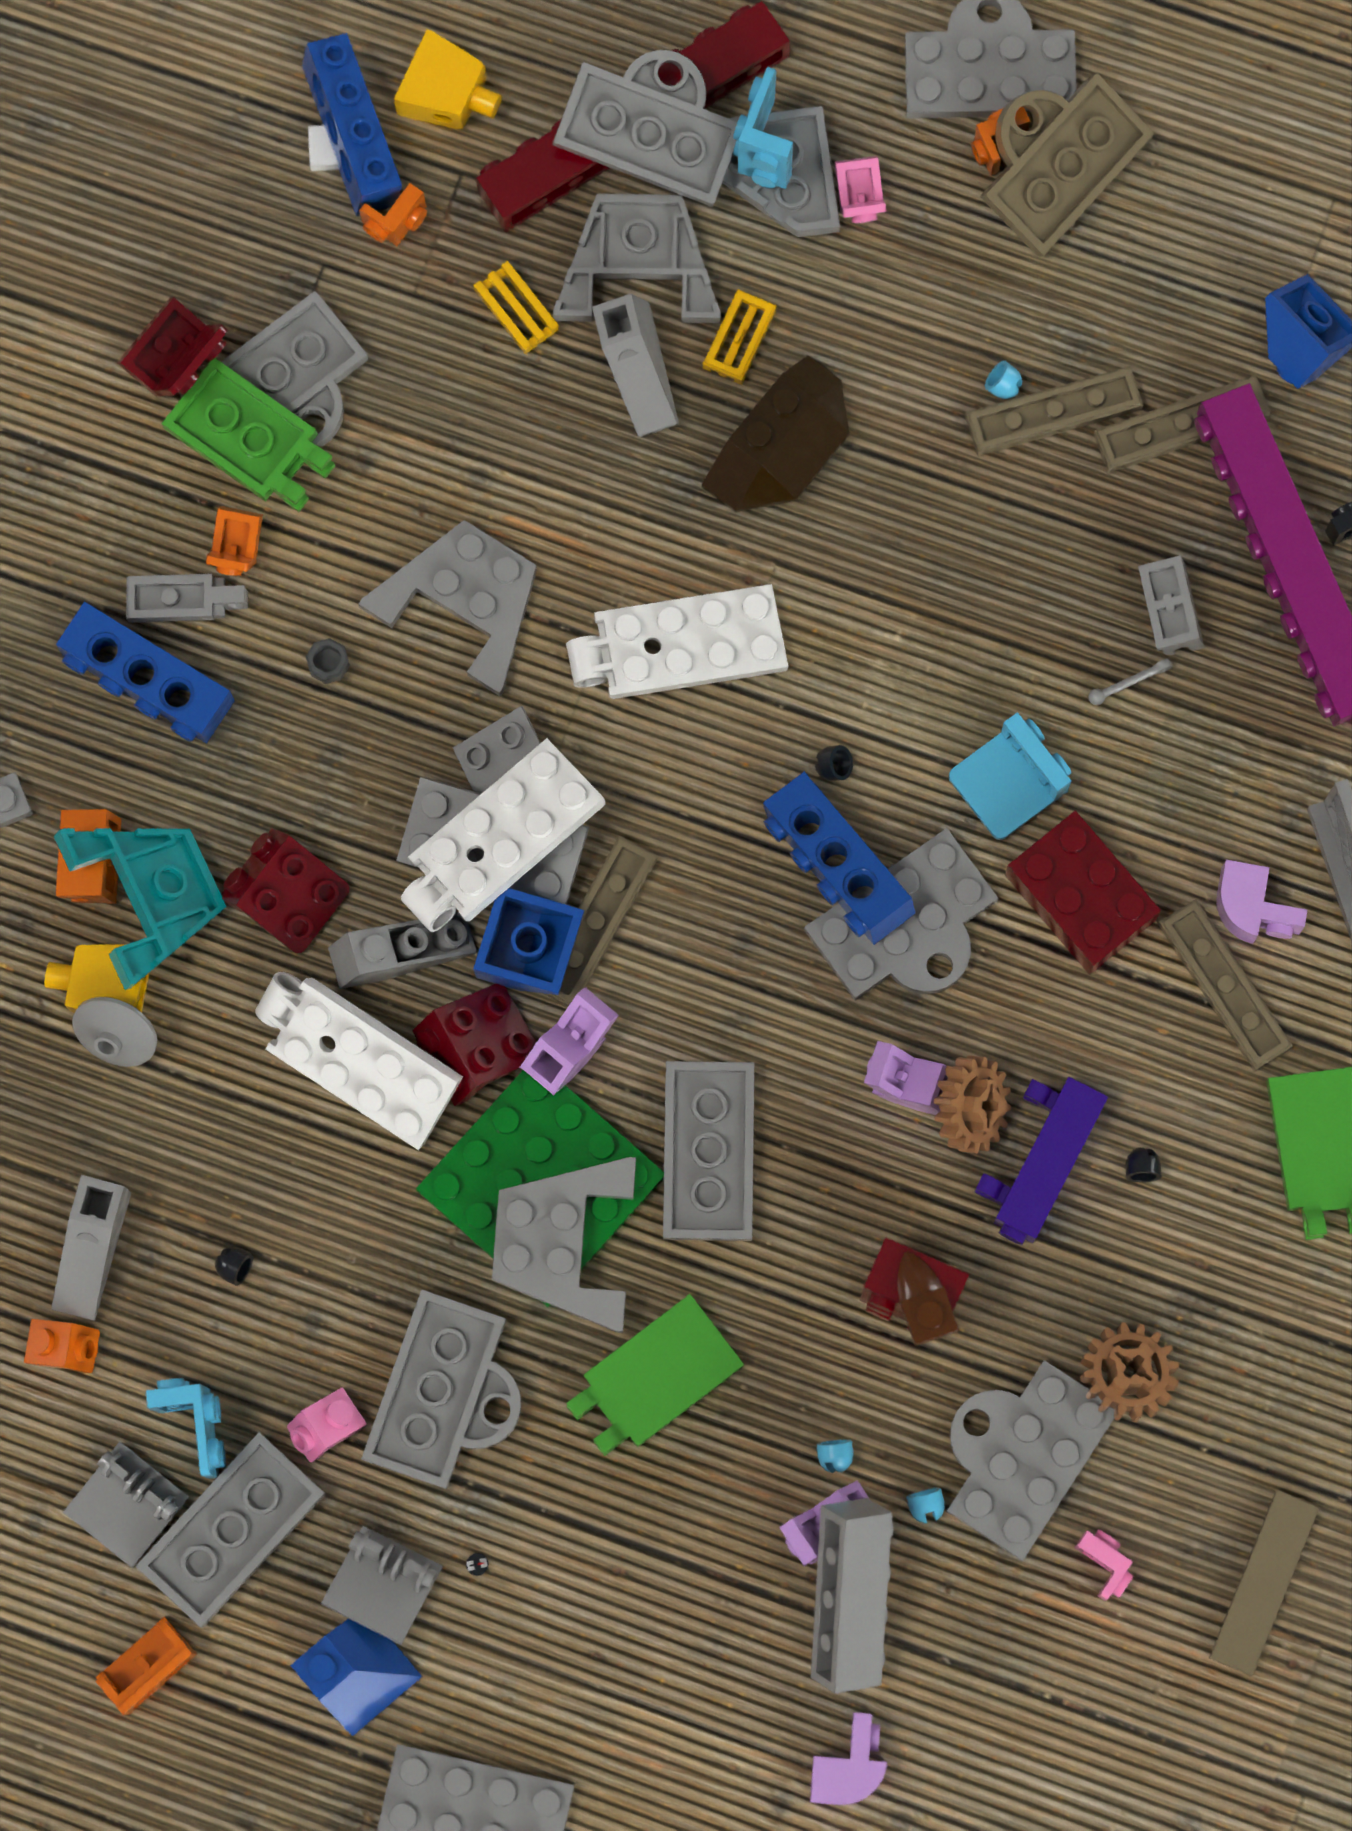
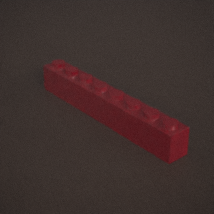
M760 1L752 7L750 5L740 7L730 16L728 22L717 29L709 27L695 37L694 43L683 50L674 49L671 51L687 57L700 71L706 89V99L703 108L706 109L755 79L756 76L763 74L767 67L772 68L790 57V40L764 2ZM664 63L659 66L658 77L663 84L674 86L680 82L681 72L675 64ZM561 119L552 126L549 133L539 139L532 137L525 140L516 148L515 154L503 161L497 159L488 163L482 168L479 173L480 175L476 177L479 195L505 233L610 169L608 166L552 145Z

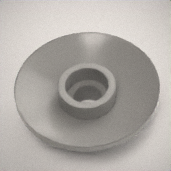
M109 997L90 998L82 1002L73 1015V1030L79 1042L91 1054L107 1063L125 1067L138 1066L147 1062L156 1050L157 1035L153 1025L142 1012L124 1001Z

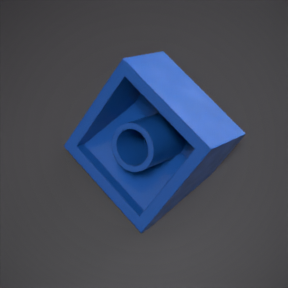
M508 888L494 901L473 968L476 978L515 990L559 995L584 910Z

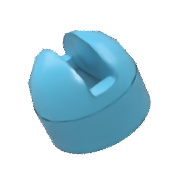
M1002 361L989 373L985 382V389L998 398L1011 399L1019 393L1018 388L1022 386L1021 374L1007 361Z
M831 1440L816 1444L819 1463L827 1472L834 1473L837 1471L842 1473L853 1462L852 1440Z
M941 1488L926 1489L906 1496L910 1513L918 1522L927 1524L925 1513L932 1512L935 1521L943 1515L945 1504Z

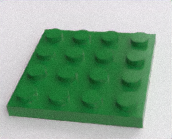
M522 1070L418 1185L416 1191L493 1259L499 1190L628 1157L636 1158L633 1200L602 1197L586 1198L582 1271L663 1181L664 1172L566 1085L553 1095ZM540 1301L547 1308L551 1306V1304Z

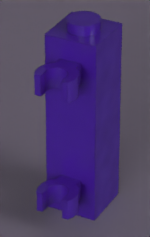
M1068 1077L1060 1094L1034 1079L1031 1080L1022 1099L1049 1111L1048 1118L1012 1188L983 1173L975 1190L976 1194L1002 1206L994 1224L1001 1227L1000 1235L1019 1245H1023L1025 1240L1034 1243L1108 1099V1096L1071 1077Z

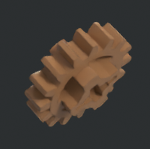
M969 1055L967 1058L958 1057L955 1062L956 1067L947 1066L945 1068L948 1077L947 1081L939 1080L937 1084L942 1090L940 1097L934 1098V1103L939 1105L940 1112L934 1117L935 1122H943L939 1135L943 1138H949L948 1147L959 1149V1152L978 1153L979 1151H989L990 1142L1000 1141L999 1127L1007 1128L1008 1125L1003 1118V1115L1011 1110V1105L1005 1100L1011 1089L1002 1085L1006 1073L997 1071L998 1063L987 1060V1057Z
M1123 1322L1117 1328L1116 1335L1109 1327L1105 1328L1100 1334L1102 1341L1093 1338L1087 1346L1093 1354H1085L1080 1362L1083 1366L1090 1368L1080 1376V1382L1092 1384V1388L1085 1396L1087 1399L1099 1397L1102 1400L1098 1411L1101 1413L1108 1407L1115 1409L1114 1420L1117 1421L1121 1419L1125 1412H1129L1133 1422L1139 1421L1143 1410L1148 1416H1155L1159 1411L1158 1404L1166 1406L1172 1398L1167 1391H1174L1179 1383L1177 1379L1169 1376L1179 1368V1362L1167 1360V1356L1171 1353L1173 1347L1169 1345L1161 1348L1157 1344L1161 1336L1159 1332L1154 1333L1150 1338L1145 1336V1325L1140 1324L1133 1333L1129 1331L1126 1322ZM1128 1345V1346H1134V1347H1137V1348H1134V1349H1123V1348L1120 1347V1346ZM1151 1359L1156 1366L1157 1374L1152 1371ZM1128 1366L1136 1371L1131 1378L1123 1374ZM1101 1369L1107 1373L1109 1386L1106 1385L1103 1379ZM1136 1395L1140 1399H1127L1121 1396Z

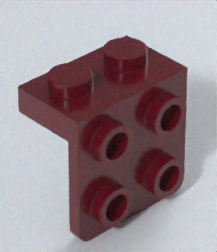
M170 297L117 364L155 397L174 396L178 392L184 395L199 378L195 371L205 359L209 362L212 361L224 348L226 342L222 338L228 329L222 324L205 325L175 297Z
M272 828L268 833H264L257 838L250 850L252 855L242 868L238 867L230 873L224 882L225 890L221 895L225 903L248 915L294 953H302L348 895L350 888L346 881L290 835Z
M493 984L434 1009L412 1030L420 1049L463 1076L451 1097L454 1106L470 1100L487 1083L521 1069L520 1066L537 1043L507 989L499 984Z

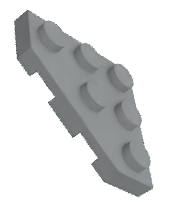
M823 106L770 112L763 132L793 142L792 175L787 188L784 189L775 186V188H765L753 182L751 177L738 173V157L733 154L722 183L796 237L840 232ZM732 117L728 119L738 122L739 117Z

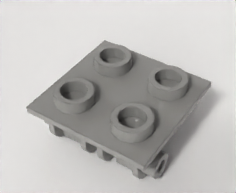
M520 706L453 747V750L473 792L482 794L541 742L524 707Z
M120 1441L111 1452L107 1451L97 1463L99 1468L63 1513L133 1568L188 1500L189 1496Z
M362 1526L360 1532L357 1531L349 1545L350 1550L324 1596L321 1605L402 1645L443 1566Z

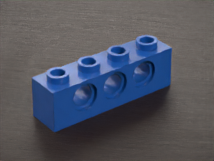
M345 33L307 43L302 68L335 153L338 168L355 215L360 216L359 210L364 203L376 211L391 208L399 198L402 183L348 34Z
M85 601L56 643L59 651L64 656L61 662L80 675H84L86 670L100 678L97 684L104 690L118 698L122 693L136 700L134 707L153 720H156L159 715L173 723L170 729L189 742H193L196 737L207 744L235 702L230 690ZM114 646L118 648L117 655L113 660L105 663L97 661V654L103 647ZM142 668L154 670L153 678L147 684L137 685L133 683V676L138 670ZM179 690L190 692V699L184 706L172 707L169 705V699L174 692Z
M805 771L763 802L767 819L763 822L770 834L778 842L783 839L788 842L793 848L790 855L794 862L805 874L810 870L820 881L816 886L830 905L833 906L838 902L847 914L843 918L857 937L865 934L872 944L875 945L916 914L912 897ZM814 823L819 825L818 830L813 834L803 835L799 833L800 828L806 824ZM833 855H843L846 857L845 861L839 866L831 867L825 864L826 860ZM867 886L873 889L872 893L866 898L858 899L852 896L854 890L859 887Z

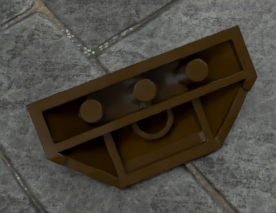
M809 355L782 373L727 440L701 485L702 488L735 513L747 511V509L796 501L849 436L842 380Z

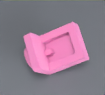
M872 156L834 162L840 211L843 217H851L852 223L877 220V213L886 212L878 157Z
M341 1387L302 1410L287 1425V1429L290 1432L291 1441L295 1448L303 1453L308 1461L312 1463L319 1459L328 1449L362 1430L367 1423L344 1388Z
M1099 1529L1095 1535L1086 1531L1074 1548L1112 1573L1097 1596L1104 1601L1108 1600L1111 1594L1119 1598L1134 1576L1127 1571L1133 1561L1117 1551L1121 1544Z

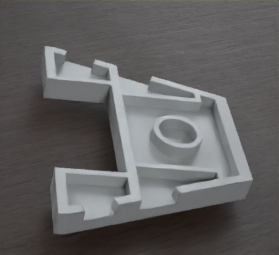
M597 194L578 242L579 246L564 279L561 294L553 308L554 320L592 321L594 279L682 280V323H720V309L713 294L711 282L698 248V242L683 196Z
M463 520L363 597L359 602V607L385 625L393 628L415 594H422L490 637L468 669L467 676L496 695L501 696L505 689L508 670L513 660L516 641L525 616L537 566Z
M628 1157L499 1190L492 1281L563 1309L582 1319L599 1324L616 1333H623L626 1291L580 1288L586 1198L602 1197L633 1200L636 1158Z

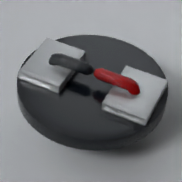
M481 1553L470 1555L466 1561L468 1572L475 1576L483 1575L489 1566L488 1559Z

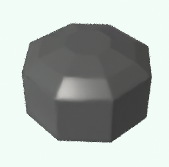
M331 638L314 642L306 655L311 676L324 684L342 680L350 667L345 647Z

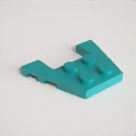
M64 828L54 835V839L70 872L106 859H111L147 936L146 938L115 948L109 954L125 990L131 989L227 907L191 829L137 828L134 832H113L111 828H96L94 831H75V828Z

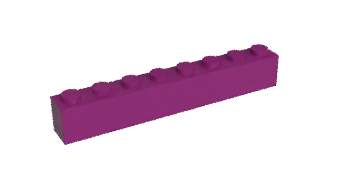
M1250 383L1203 401L1197 411L1198 417L1194 419L1196 430L1203 442L1209 441L1215 454L1211 461L1216 476L1221 482L1226 480L1232 496L1228 498L1231 510L1238 521L1243 519L1249 535L1246 536L1248 549L1254 560H1261L1267 573L1263 575V582L1272 600L1277 598L1284 614L1280 615L1282 627L1289 639L1295 638L1301 651V654L1297 655L1298 663L1304 676L1307 679L1312 677L1318 690V693L1315 694V701L1319 712L1324 719L1329 717L1333 727L1352 720V615Z

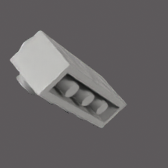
M868 1498L821 1505L811 1678L834 1694L881 1686L882 1667L885 1663L884 1633L885 1624L888 1619L886 1607L887 1586L891 1575L889 1555L890 1539L893 1535L892 1512Z

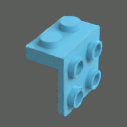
M767 67L763 78L756 76L751 86L748 101L751 102L748 116L741 114L733 135V139L736 140L733 155L738 157V173L751 177L753 182L762 187L775 188V186L786 189L792 175L793 142L763 132L775 101L776 69Z
M1018 712L1003 723L1001 733L949 772V781L997 840L1007 838L1066 794L1071 784V779L1068 776L1072 772L1065 760L1058 753L1053 755L1049 753L1041 743L1045 738L1039 727L1030 718L1024 721Z
M184 1378L157 1381V1389L146 1390L147 1408L159 1414L194 1410L200 1474L208 1479L217 1478L219 1476V1468L226 1467L223 1440L218 1441V1438L215 1436L214 1423H221L219 1397L214 1396L211 1393V1389L201 1384L190 1385L189 1381H184Z

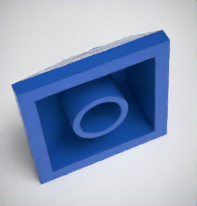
M1308 274L1270 292L1265 298L1268 359L1277 367V372L1281 378L1293 384L1297 389L1316 380L1352 349V320Z
M349 1618L325 1635L290 1665L317 1699L352 1736L358 1733L422 1678V1675L394 1641Z

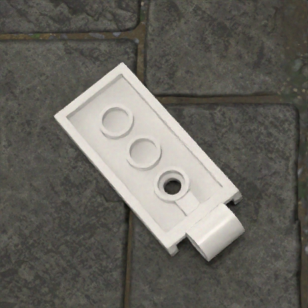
M772 584L594 612V619L598 625L600 636H583L566 643L574 686L578 688L592 687L608 681L609 697L612 699L784 672L788 669ZM648 640H656L660 644L661 650L656 654H650L645 650L644 644Z
M546 738L408 856L409 861L414 866H418L425 876L416 879L404 890L401 901L430 932H435L445 926L454 916L456 908L460 916L465 921L470 922L606 805L604 797ZM479 848L484 851V856L480 861L472 862L468 859V854L472 849Z
M275 973L255 1009L257 1017L262 1022L281 1030L278 1037L268 1043L267 1051L417 1150L427 1141L463 1078L462 1075L314 978H306L302 982L289 973ZM323 1036L333 1038L335 1049H329L324 1045L322 1041Z

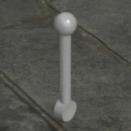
M1169 658L1164 659L1154 666L1103 690L1098 688L1091 690L1088 694V699L1093 705H1101L1106 697L1155 674L1166 672L1173 665Z

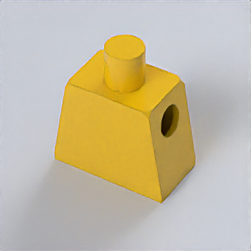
M426 29L397 90L394 103L396 113L399 116L460 130L465 127L472 111L493 119L501 104L502 95L484 88L487 77L485 65L480 60L437 33Z
M126 944L77 945L72 965L56 962L48 963L44 986L45 988L67 991L65 1006L72 1013H75L82 1002L95 997L118 999L142 1012L149 973L131 989L125 990L109 954L115 948Z

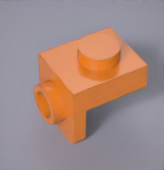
M1020 107L1015 114V122L1021 130L1028 131L1030 119L1025 108ZM1004 108L992 113L987 121L976 125L975 138L971 142V149L979 166L985 164L990 176L999 173L1001 159L997 151L995 133L998 118Z
M409 183L385 216L365 203L359 211L362 223L364 224L363 229L368 235L381 243L388 240L395 246H398L409 230L414 232L422 224L427 214L425 209L427 206L424 192Z
M220 506L217 509L212 550L207 554L206 564L217 566L216 571L225 575L240 576L242 571L248 572L256 564L263 514Z
M31 1319L24 1363L92 1373L98 1353L100 1331L75 1323Z

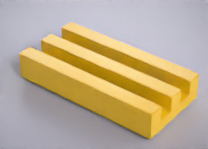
M508 260L501 265L498 271L495 272L493 270L489 273L487 279L483 282L480 280L473 285L475 292L524 354L530 352L559 330L557 322ZM506 277L546 326L543 330L537 326L502 280ZM493 287L497 289L533 335L532 338L529 340L525 338L488 290Z
M737 289L703 362V369L710 372L711 370L716 371L719 376L724 378L728 376L734 379V382L742 385L775 315L777 305ZM744 302L749 305V308L723 363L717 361L720 350ZM758 309H760L764 313L739 367L736 369L732 365Z

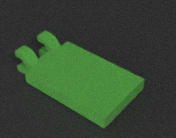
M216 358L210 361L199 375L195 384L184 394L161 423L167 432L265 502L275 492L297 512L301 511L308 502L309 497L305 494V488L291 479L304 462L324 479L336 466L331 461V454L312 443L318 436L315 428Z
M1352 1067L1268 1078L1266 1084L1287 1211L1301 1210L1305 1241L1322 1239L1327 1234L1323 1211L1346 1208L1349 1235H1352Z
M689 1294L586 1372L583 1377L590 1387L576 1395L566 1405L577 1421L597 1405L602 1410L612 1426L593 1440L605 1457L629 1437L637 1448L743 1368L744 1363L692 1295Z

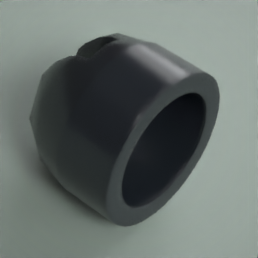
M828 746L818 752L816 756L818 764H815V770L823 779L838 781L845 780L850 776L853 769V759L850 751L845 746Z
M1140 1147L1132 1150L1127 1156L1125 1164L1127 1180L1145 1183L1157 1181L1162 1177L1161 1162L1154 1150Z
M237 1247L223 1249L221 1255L217 1256L215 1261L218 1275L225 1281L239 1286L250 1272L253 1264V1254Z

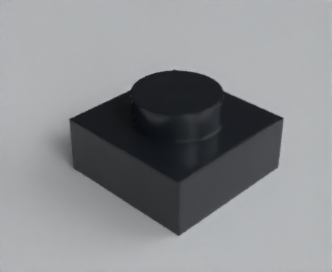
M1352 502L1339 507L1331 514L1333 518L1330 520L1325 532L1333 546L1352 537Z

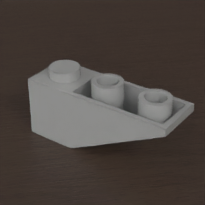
M630 293L593 306L592 309L602 349L637 435L643 437L679 425L650 303Z
M459 912L455 913L445 926L435 932H430L418 919L347 932L328 947L339 989L380 982L477 953L468 921H465Z
M81 1175L68 1220L51 1310L95 1321L131 1197V1192L125 1186Z

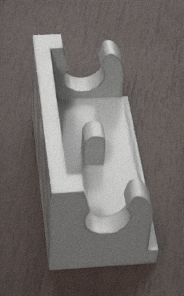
M1181 555L1138 566L1157 650H1163L1165 655H1174L1176 649L1189 647L1192 651L1205 648L1187 568Z

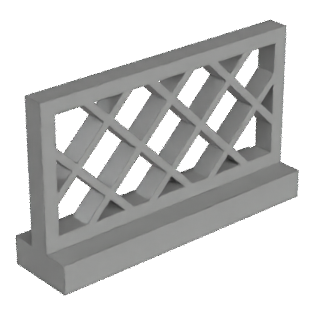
M1346 779L1336 782L1324 802L1310 805L1307 808V812L1352 942V789L1349 780Z

